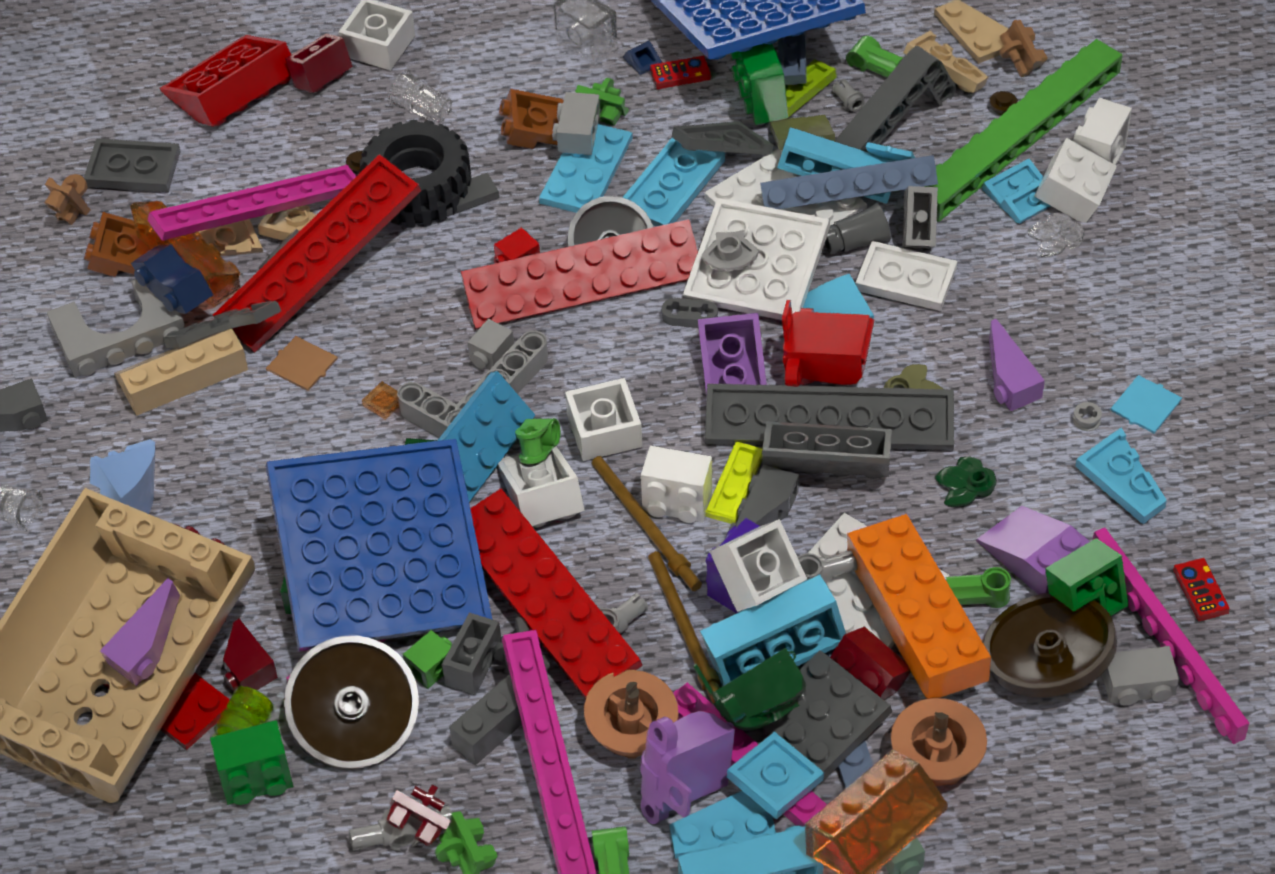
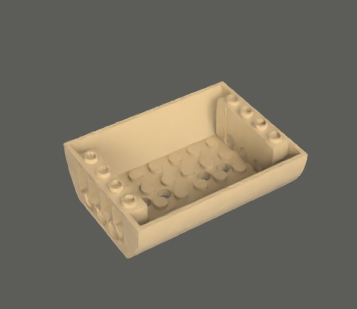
M84 488L0 620V754L108 803L117 802L254 574L255 564L252 556ZM169 578L177 588L180 598L160 660L156 664L154 672L136 686L108 665L100 650L163 582ZM102 684L110 685L109 692L101 697L94 696L97 687ZM85 712L93 713L92 720L85 725L77 724L81 714Z

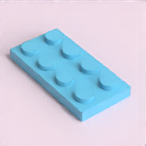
M598 124L592 155L562 153L539 197V204L576 213L587 202L603 197L633 139L632 132Z
M671 138L622 198L628 199L640 206L650 218L653 227L674 223L725 162V153L720 151L686 150L682 148L678 141Z

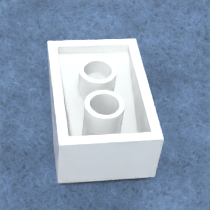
M557 446L553 448L544 461L539 463H521L519 461L520 453L504 457L498 463L497 467L511 501L533 528L541 527L546 522L558 518L569 519L574 517L576 513L585 511L578 477Z

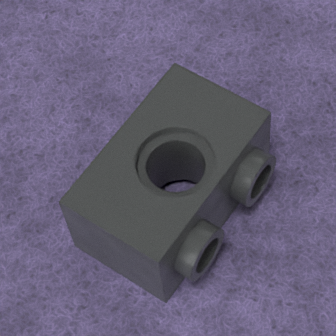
M468 613L442 663L446 686L473 695L477 694L495 659L493 648L501 642V631L498 621Z

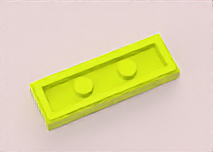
M735 442L705 511V517L730 524L737 522L740 503L743 498H747L753 475H757L762 463L763 448Z

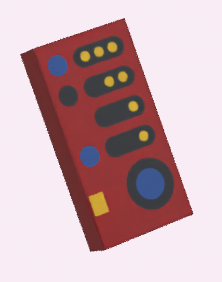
M704 55L650 65L657 90L711 80V74Z
M1205 558L1174 565L1173 572L1198 622L1229 614L1230 607Z

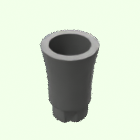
M875 203L859 213L835 221L833 225H830L825 240V246L829 254L832 255L841 251L847 252L871 245L872 241L879 243L890 242V229L881 206Z

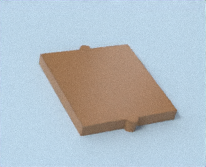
M295 336L283 350L278 351L277 357L266 367V370L309 391L321 377L326 376V371L338 357Z

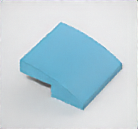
M1029 158L984 182L982 190L1018 224L1051 207L1049 204L1034 197L1043 176Z
M850 274L833 279L808 292L803 308H813L814 312L863 314L870 315V318L874 319L872 311Z

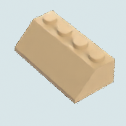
M231 328L202 338L180 349L174 348L117 371L114 375L137 416L247 371L248 366L244 349Z

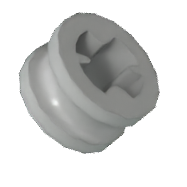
M1080 403L1075 407L1073 423L1082 431H1093L1100 425L1102 411L1094 403ZM1086 414L1092 415L1088 420L1083 419Z

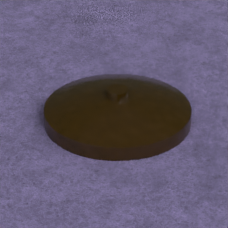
M1043 593L1023 599L1004 610L990 625L983 644L991 656L990 674L999 685L1019 695L1044 698L1074 692L1097 679L1108 668L1115 656L1117 634L1109 612L1095 600L1072 611L1051 594Z
M362 636L332 638L309 650L292 670L284 697L286 722L296 743L306 754L319 763L342 770L368 768L393 756L401 749L411 735L419 709L417 684L413 673L404 659L384 643Z

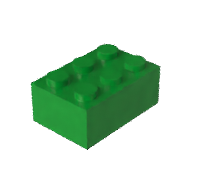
M763 43L753 46L749 51L730 53L732 60H735V65L731 66L734 82H737L740 98H744L746 114L752 115L755 125L788 118L784 72L773 44Z

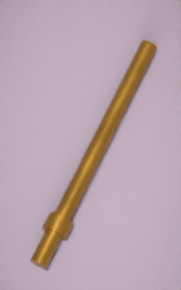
M601 456L595 457L591 464L669 561L668 567L676 576L680 575L692 591L699 590L702 582L690 569L691 563L683 554H679L605 460Z
M652 552L649 554L648 559L692 659L700 668L712 690L716 691L720 688L719 685L721 683L718 674L714 668L710 667L660 552ZM698 675L697 678L702 689L704 691L707 690V688L705 687L704 683ZM707 690V693H708V695H709V697H710V699H711V702H712V704L714 705L715 701L713 700V698L711 697L710 693H709L708 690Z

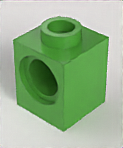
M430 630L403 653V659L409 666L414 678L427 689L444 676L442 663L452 646V642L444 636L439 637Z

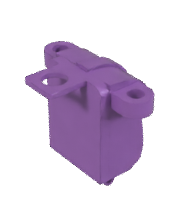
M703 711L691 713L676 722H673L668 717L651 722L647 731L645 750L642 753L640 765L642 774L641 810L644 818L649 823L656 824L667 819L669 812L672 810L685 818L689 816L692 801L728 785L727 769L731 765L735 734L732 723L724 722L716 715Z

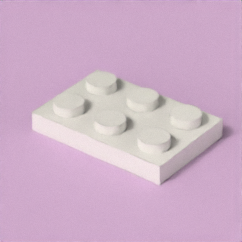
M872 241L855 284L862 293L941 311L957 269V261Z

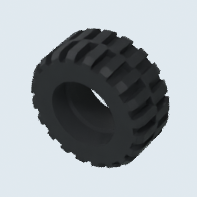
M417 119L409 120V123L404 124L402 122L395 123L392 128L388 129L386 127L379 132V136L374 135L361 154V171L379 154L401 171L415 167H427L435 170L429 175L411 178L419 184L422 191L390 221L397 225L405 222L408 227H415L416 223H423V226L432 225L433 220L438 219L441 222L447 219L446 206L450 205L453 208L454 215L457 212V205L460 204L459 196L465 198L468 193L467 186H471L472 177L467 146L455 131H449V128L441 123L435 125L433 121L425 120L424 122H418Z

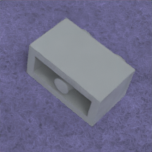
M565 93L564 102L558 104L557 120H559V123H554L553 140H557L558 152L592 155L600 119L599 95Z
M908 186L905 189L902 248L933 249L936 246L938 187Z
M1170 646L1116 652L1112 662L1102 673L1109 703L1119 702L1121 705H1132L1138 700L1143 699L1165 701L1171 696L1176 695L1179 682Z

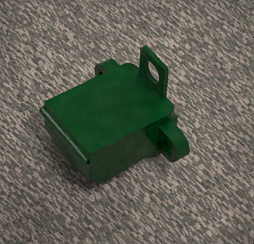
M786 648L716 691L712 690L698 665H693L715 701L714 706L727 722L732 723L734 727L742 730L762 728L785 716L788 712L800 706L796 700L806 689L804 677L794 662L796 654L793 651H787Z

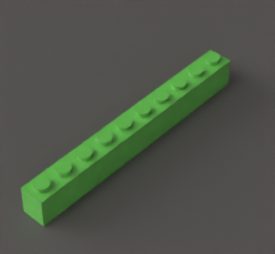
M1095 39L1088 46H1083L1071 60H1066L1055 73L1046 76L1039 86L1029 90L1023 99L1016 104H1012L998 119L992 120L989 126L980 134H975L964 147L955 150L948 160L943 164H938L936 166L938 184L925 186L938 187L937 222L944 219L979 190L984 182L996 176L1120 73L1123 54L1098 39Z

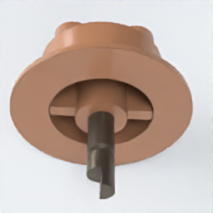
M627 670L616 677L613 676V673L604 676L590 689L584 704V719L591 735L609 751L629 759L641 756L645 750L647 731L651 722L663 717H668L673 722L678 720V705L671 689L658 677L639 670Z
M930 698L911 704L899 714L892 727L891 744L896 758L911 776L925 784L944 786L956 784L962 777L978 767L986 752L987 735L979 717L965 705L949 699Z

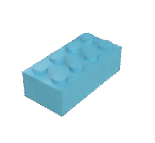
M821 575L805 580L757 606L744 609L700 631L713 668L716 670L723 686L784 648L787 651L795 652L796 658L794 662L799 666L809 661L819 650L826 653L836 648L844 634H846L837 602Z

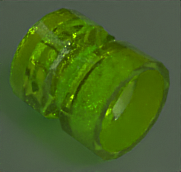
M242 686L236 688L227 704V710L223 711L214 727L216 735L266 723L274 709L273 703L263 693L255 689Z

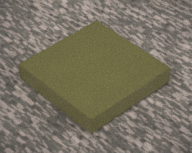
M826 115L781 119L770 122L771 133L780 150H783L790 127L835 142V133Z

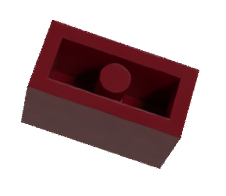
M328 33L285 59L295 88L308 91L309 93L320 91L323 85L331 80L342 77L345 71L353 67L344 38Z
M865 626L844 634L830 656L832 660L882 699L898 692L911 672L906 662Z

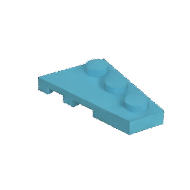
M1121 427L1077 458L1075 467L1139 522L1144 524L1165 509L1167 500L1150 472H1146L1139 461L1140 456L1135 448H1131L1128 444L1126 434Z
M743 791L669 824L675 859H678V856L684 855L690 850H706L718 847L720 844L728 841L740 842L749 840L758 834L766 833L770 835L776 833L772 815Z

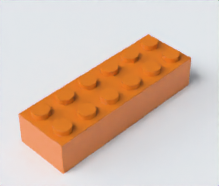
M904 514L847 533V551H852L857 562L855 573L925 698H941L988 682L990 678L991 656L908 515Z

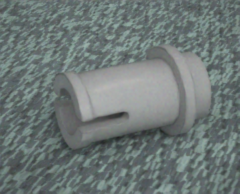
M840 79V83L844 88L838 82H835L832 91L842 100L845 109L852 112L859 111L865 103L863 94L855 91L845 79Z

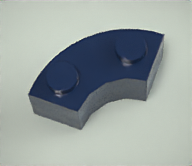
M172 244L158 245L131 262L135 270L134 276L138 283L142 286H147L171 312L175 310L186 314L213 296L200 269L193 268L178 255Z

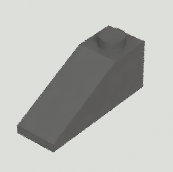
M32 378L0 389V431L35 429L41 423L48 421Z

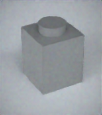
M487 319L468 341L469 359L480 369L487 368L490 370L514 344L513 330Z

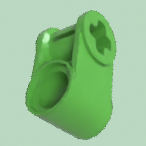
M525 419L523 424L516 429L515 435L519 439L521 447L519 455L521 463L535 464L542 462L553 448L559 444L561 431L558 419Z

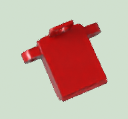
M786 300L782 316L785 386L798 387L800 384H809L814 381L842 385L857 384L864 374L875 322L874 319L870 318V315L818 313L814 312L813 308H801L800 312L792 314L791 300Z

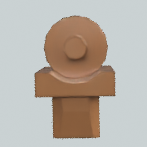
M1014 20L1011 27L999 36L1004 44L999 51L1003 59L1011 58L1020 77L1029 75L1034 69L1041 67L1047 60L1044 50L1036 49L1033 44L1035 33L1032 27H1024L1021 20Z
M69 175L64 179L62 186L58 185L54 179L48 178L45 186L50 190V194L44 203L48 208L57 212L55 217L58 220L67 221L72 225L79 213L86 216L91 211L81 197L87 190V182L81 175Z

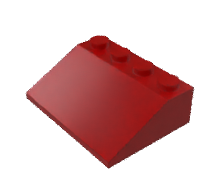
M244 35L159 89L198 123L212 127L218 126L226 121L228 115L246 109L248 107L247 103L268 95L270 93L269 89L282 85L291 80V74L285 59L292 54L286 41Z

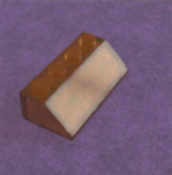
M162 201L134 202L130 205L137 237L150 249L158 245L172 244L178 255L193 268L200 269L213 293V296L206 300L212 307L215 308L241 288L240 271L231 261L226 262L212 243H205L201 239L199 232L161 240L147 220L151 211L168 208Z
M892 749L805 823L806 855L840 874H875L948 809V803L920 763Z

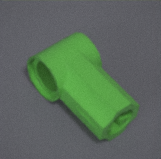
M867 35L861 37L846 55V61L850 67L856 66L862 72L869 69L885 77H888L903 59L881 49L879 42Z
M992 567L987 569L982 575L946 577V581L960 605L986 604L991 608H1001L1010 601L1011 577L1003 568Z
M626 826L592 830L595 861H598L599 867L598 873L630 874L627 858L630 855Z

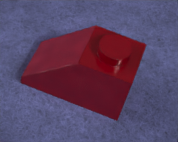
M240 618L235 620L223 658L226 670L223 678L232 692L238 689L242 696L246 698L277 679L278 676L272 658Z

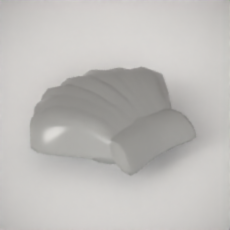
M744 230L716 232V240L702 253V258L707 265L718 271L727 270L731 272L735 269L741 270L744 266H748L751 262L755 261L758 256V249L745 238Z

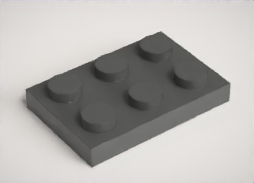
M96 138L84 175L87 187L169 192L181 152L179 143Z

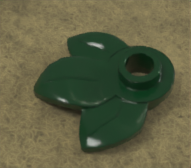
M971 456L960 457L957 466L945 467L935 475L937 483L950 489L944 501V504L949 507L965 506L972 503L976 497H986L994 491L997 483L995 473L991 469L983 467L979 459Z

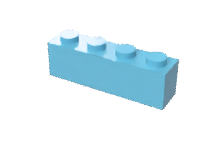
M790 127L777 168L805 176L893 162V160ZM891 192L864 197L887 204Z
M813 825L804 827L792 826L783 832L770 835L762 833L749 840L740 842L728 841L715 848L706 850L694 849L678 856L679 874H823L824 858Z

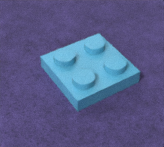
M773 732L728 768L727 778L777 819L823 781L824 772L776 732Z

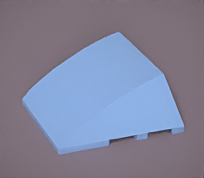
M149 439L127 446L125 451L120 453L111 451L104 458L98 456L90 458V484L100 488L101 495L145 513H150L154 500L155 441Z

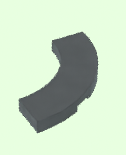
M275 301L252 304V310L250 308L233 309L215 315L213 320L204 321L199 324L196 322L165 336L163 341L166 348L180 349L202 338L231 328L258 324L280 313L281 309L278 302Z

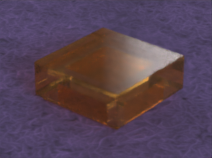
M381 381L362 399V404L386 420L399 408L397 390Z

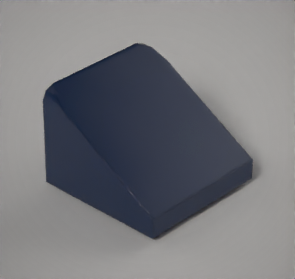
M650 40L628 50L623 56L639 75L650 71V65L663 63Z

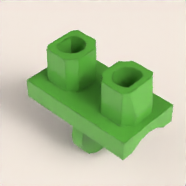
M605 78L602 84L594 83L592 88L578 85L575 93L599 95L600 109H602L600 121L615 126L620 116H626L629 111L625 107V98L620 97L621 90L614 88L613 79Z
M461 811L451 813L450 818L452 822L445 833L439 836L441 844L435 849L437 859L441 862L450 861L453 867L459 865L463 874H479L481 870L493 867L497 859V853L493 845L478 846L476 841L482 840L484 835V827L480 819H464Z

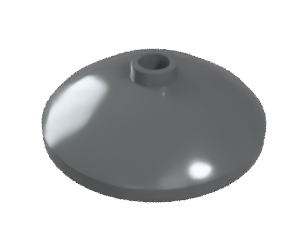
M617 196L599 197L587 202L574 215L568 230V247L652 228L653 224L646 212L636 203Z

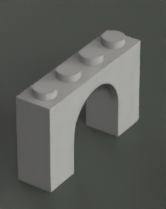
M136 279L132 280L131 283L142 313L138 321L124 331L104 334L90 329L85 324L75 301L47 311L51 329L74 378L81 375H91L97 369L110 364H120L126 358L137 354H147L153 348L164 345L163 338L185 327L183 317L180 312L175 310L169 311L147 286L140 285Z

